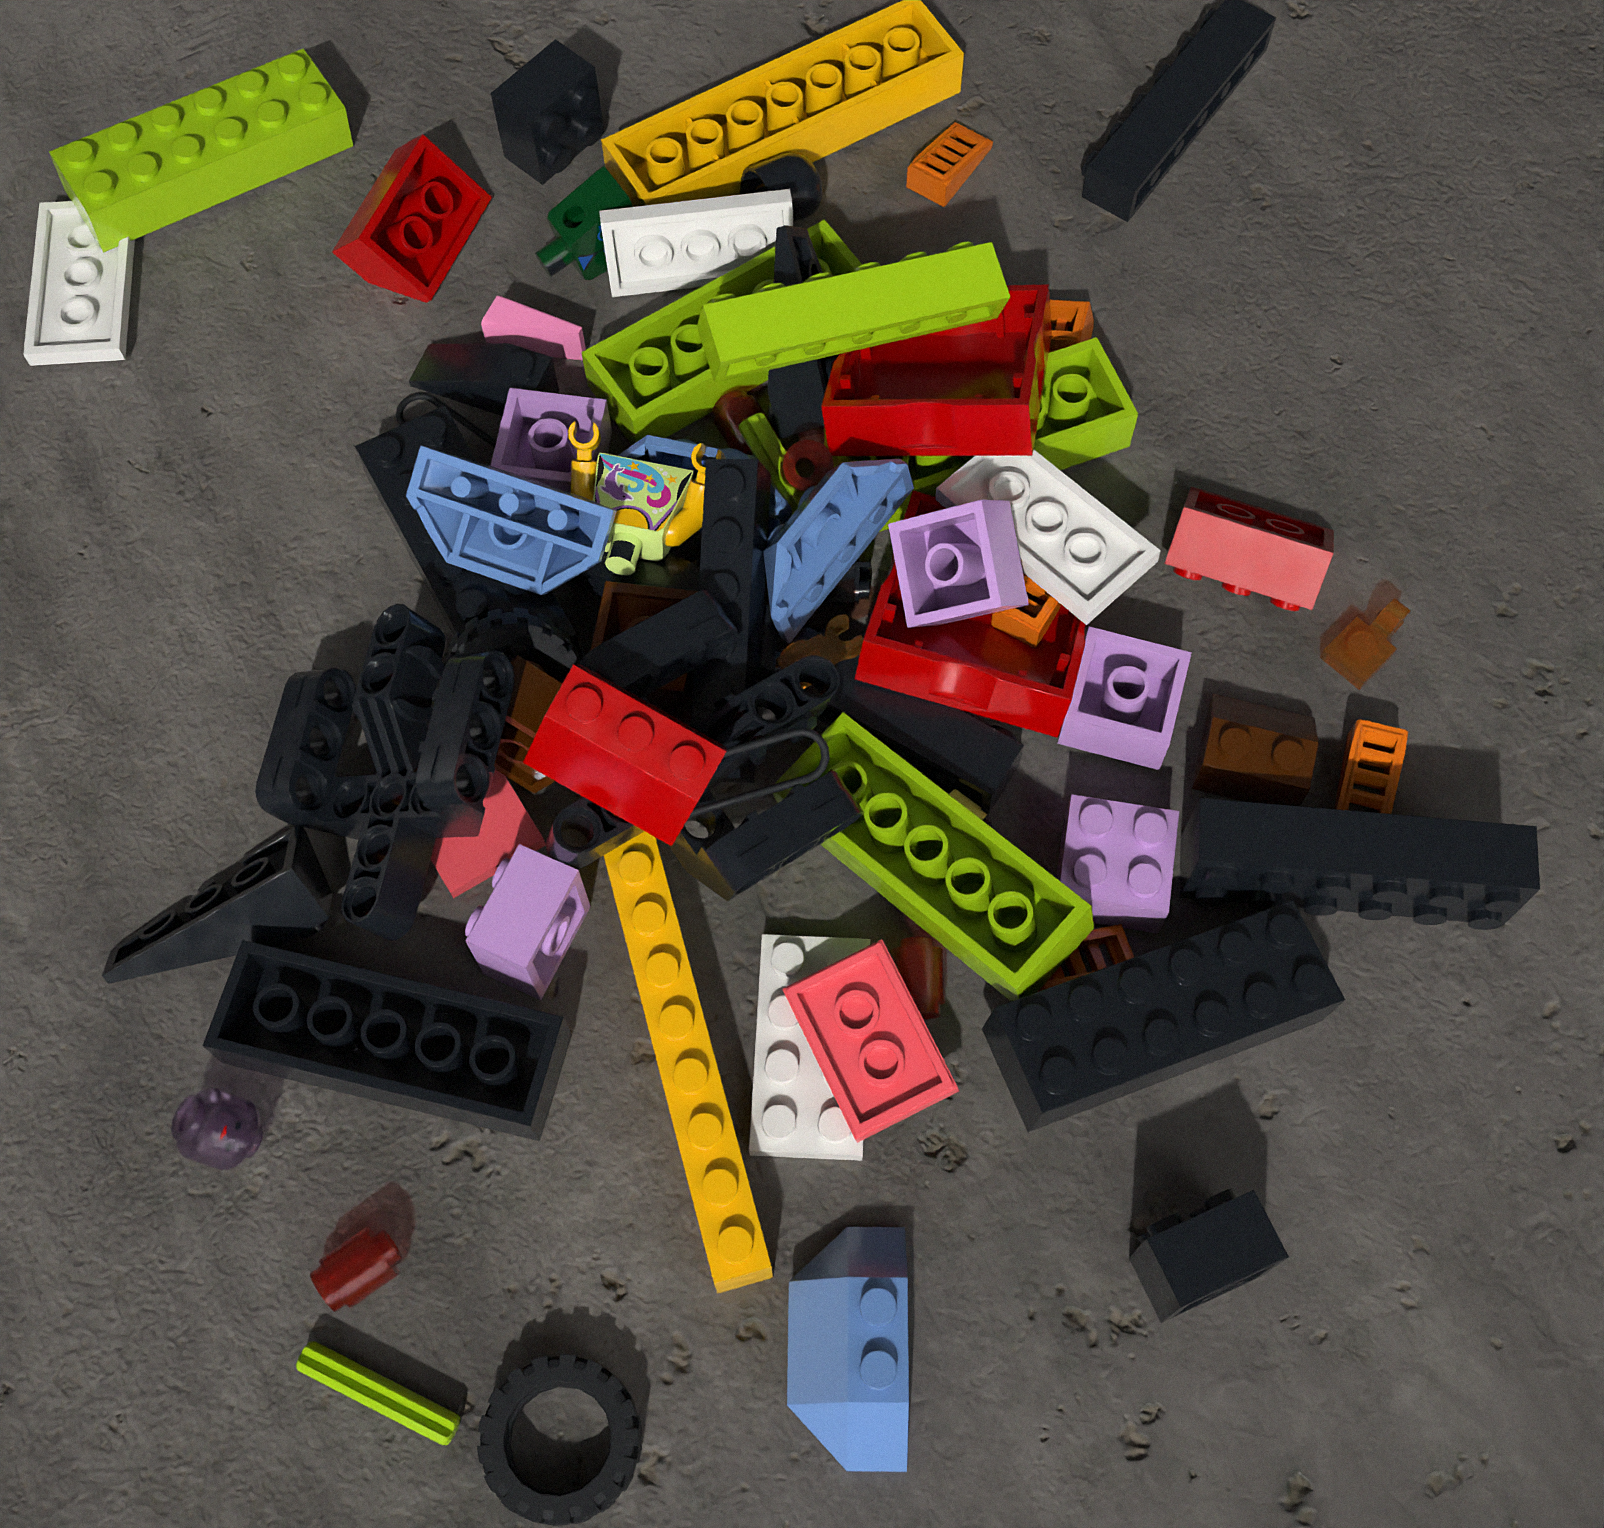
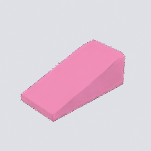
M496 296L481 322L486 343H509L554 358L583 360L581 352L586 350L581 326L503 296Z

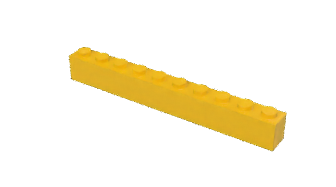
M644 831L605 854L604 859L713 1282L718 1294L773 1278L772 1266L657 841L654 836Z

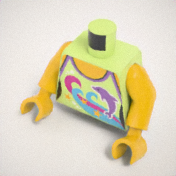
M574 421L568 430L569 440L574 448L577 449V459L571 460V493L617 511L604 551L608 552L605 565L610 571L619 575H631L635 571L638 558L655 562L662 561L666 558L671 547L681 545L702 528L706 467L702 466V457L706 450V446L703 443L695 446L691 454L692 464L698 470L695 480L694 470L600 452L597 461L592 460V451L599 446L601 441L600 431L593 422L594 435L592 440L584 444L576 441L577 423ZM719 449L716 459H726L724 453Z

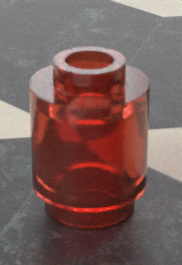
M734 390L728 392L715 403L713 407L714 424L730 448L754 456L739 431V425L748 417L757 413L765 415L779 439L777 430L772 426L771 421L755 397L747 395L745 391Z
M802 440L793 444L783 454L779 466L780 475L783 482L790 489L799 493H805L811 486H816L825 474L834 468V461L830 451L822 443L815 440ZM802 458L810 460L813 464V473L806 478L799 476L795 470L796 462Z
M927 937L901 939V947L891 949L890 956L923 1020L939 1018L941 1016L940 1005L946 1003L944 949L933 946V939Z
M366 1226L319 1259L320 1266L310 1273V1277L325 1303L331 1310L337 1312L345 1305L353 1308L398 1276L399 1271L395 1263L403 1257L393 1239L384 1229L375 1234Z

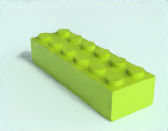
M303 48L51 150L49 153L65 192L74 203L78 213L87 224L104 253L118 247L119 241L126 237H129L130 241L349 149L353 147V141L345 106Z
M825 219L807 229L823 273H832L833 276L851 273L855 268L862 265ZM775 247L581 352L588 387L596 398L607 400L610 417L631 445L646 435L666 438L768 380L769 370L714 382L697 324L702 306L707 304L712 298L722 294H735L736 297L750 295L766 285L773 284Z
M1095 337L1050 352L1047 361L1034 450L1059 470H1063L1130 447L1138 412L1098 338ZM824 428V461L829 471L842 462L901 459L908 464L914 486L912 492L917 491L936 497V488L974 457L829 456ZM912 492L879 532L889 529V523L904 519Z
M843 712L821 735L829 747L830 759L826 770L820 777L826 775L831 769L836 771L863 809L864 814L850 826L820 845L1007 999L1014 1001L1037 993L1094 929L1092 906ZM814 742L776 783L800 777L814 771L821 760V750L818 744ZM813 780V781H811V782H809V783H806V784H802V786H803V787H806L807 785H809L810 783L814 782L815 780ZM792 788L773 793L777 803L781 802Z

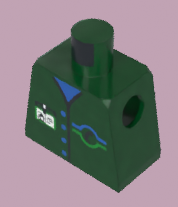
M604 166L548 212L546 218L556 239L535 252V255L550 277L571 263L584 280H592L608 271L599 211L633 206L629 196Z

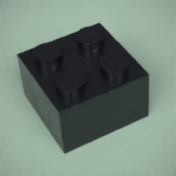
M556 39L490 93L504 157L542 185L556 173L562 172L572 159L586 147L595 144L601 134L605 132L595 67Z
M1232 1188L1222 1191L1201 1202V1208L1189 1214L1191 1219L1183 1221L1179 1212L1148 1226V1232L1138 1237L1141 1245L1129 1257V1260L1161 1323L1264 1276L1289 1258L1254 1190L1239 1197L1235 1196Z

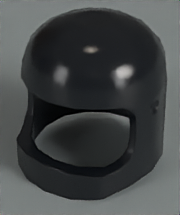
M784 153L749 166L743 171L740 195L754 193L756 187L762 183L767 191L790 189L793 222L811 216L820 206L822 200L821 178L813 163L802 154Z

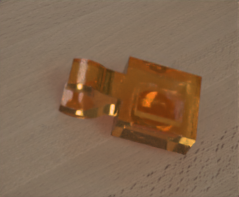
M1394 598L1380 612L1370 626L1357 616L1323 650L1320 658L1360 690L1393 657L1397 648L1387 640L1404 624L1402 620L1407 617L1411 610Z
M846 614L838 615L827 624L825 637L820 633L808 641L798 640L787 646L780 654V657L775 659L776 668L781 666L784 669L801 658L810 655L821 656L835 665L840 661L858 656L861 652L864 638L859 635L850 641L840 640L837 636L849 629V618ZM799 682L803 689L812 685L808 682Z

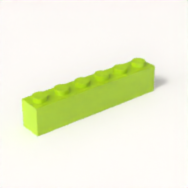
M962 242L950 247L943 253L928 256L926 252H916L905 256L897 263L881 266L878 262H870L855 268L851 273L833 276L832 273L828 272L819 273L811 276L804 283L787 287L782 283H773L760 288L754 294L736 297L735 294H722L712 298L707 304L702 306L697 328L714 382H719L996 319L1010 299V294L993 243L989 242L974 246L973 242Z

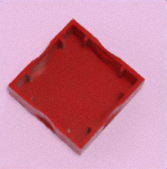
M1049 284L1007 285L1010 299L996 319L839 354L833 363L821 405L829 456H1032L1052 336Z
M913 491L903 520L946 508L936 501V497ZM893 554L888 577L881 585L863 639L855 680L1057 738L1072 701L1085 647L1084 630L1086 624L1061 605L1036 648H1032L993 627L991 624L993 613L937 626L907 628ZM1027 592V597L1030 600L1044 606L1045 601Z

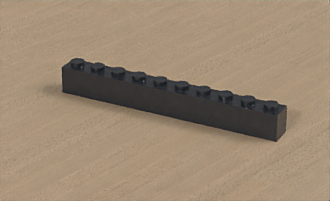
M669 550L664 560L655 562L638 558L633 574L619 575L606 567L605 561L608 552H604L600 563L570 580L600 598L603 596L606 581L698 591L700 561L692 557L684 559ZM764 603L760 680L771 670L779 666L784 669L801 658L810 655L828 659L837 668L840 675V685L824 712L816 719L830 726L844 712L942 790L951 793L956 789L980 806L981 810L987 815L990 813L1020 764L1024 745L1017 742L1016 737L1010 731L998 725L990 727L972 717L971 713L855 680L861 651L855 653L839 644L838 640L825 629L819 627L812 629L806 625L801 628L790 643H787L781 639L771 618L770 605ZM799 682L807 693L820 695L817 688L812 684Z

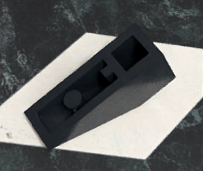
M509 343L429 344L409 380L411 387L503 416L509 388L557 394L559 392L552 357Z

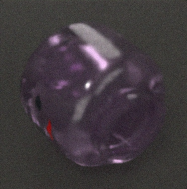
M205 1088L195 1095L186 1097L179 1105L172 1120L171 1134L176 1139V1147L179 1153L185 1159L217 1170H231L240 1165L245 1158H250L257 1152L262 1142L263 1129L260 1126L258 1108L253 1102L219 1088Z

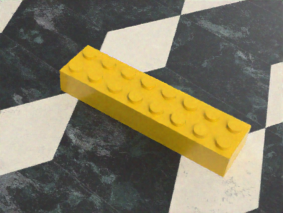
M902 0L601 139L605 168L629 196L633 207L740 195L741 177L743 171L749 166L788 152L802 154L813 163L960 93L964 53L921 0ZM762 183V184L758 185V186L756 187V189H758V188H760V187H762V186H765V185Z

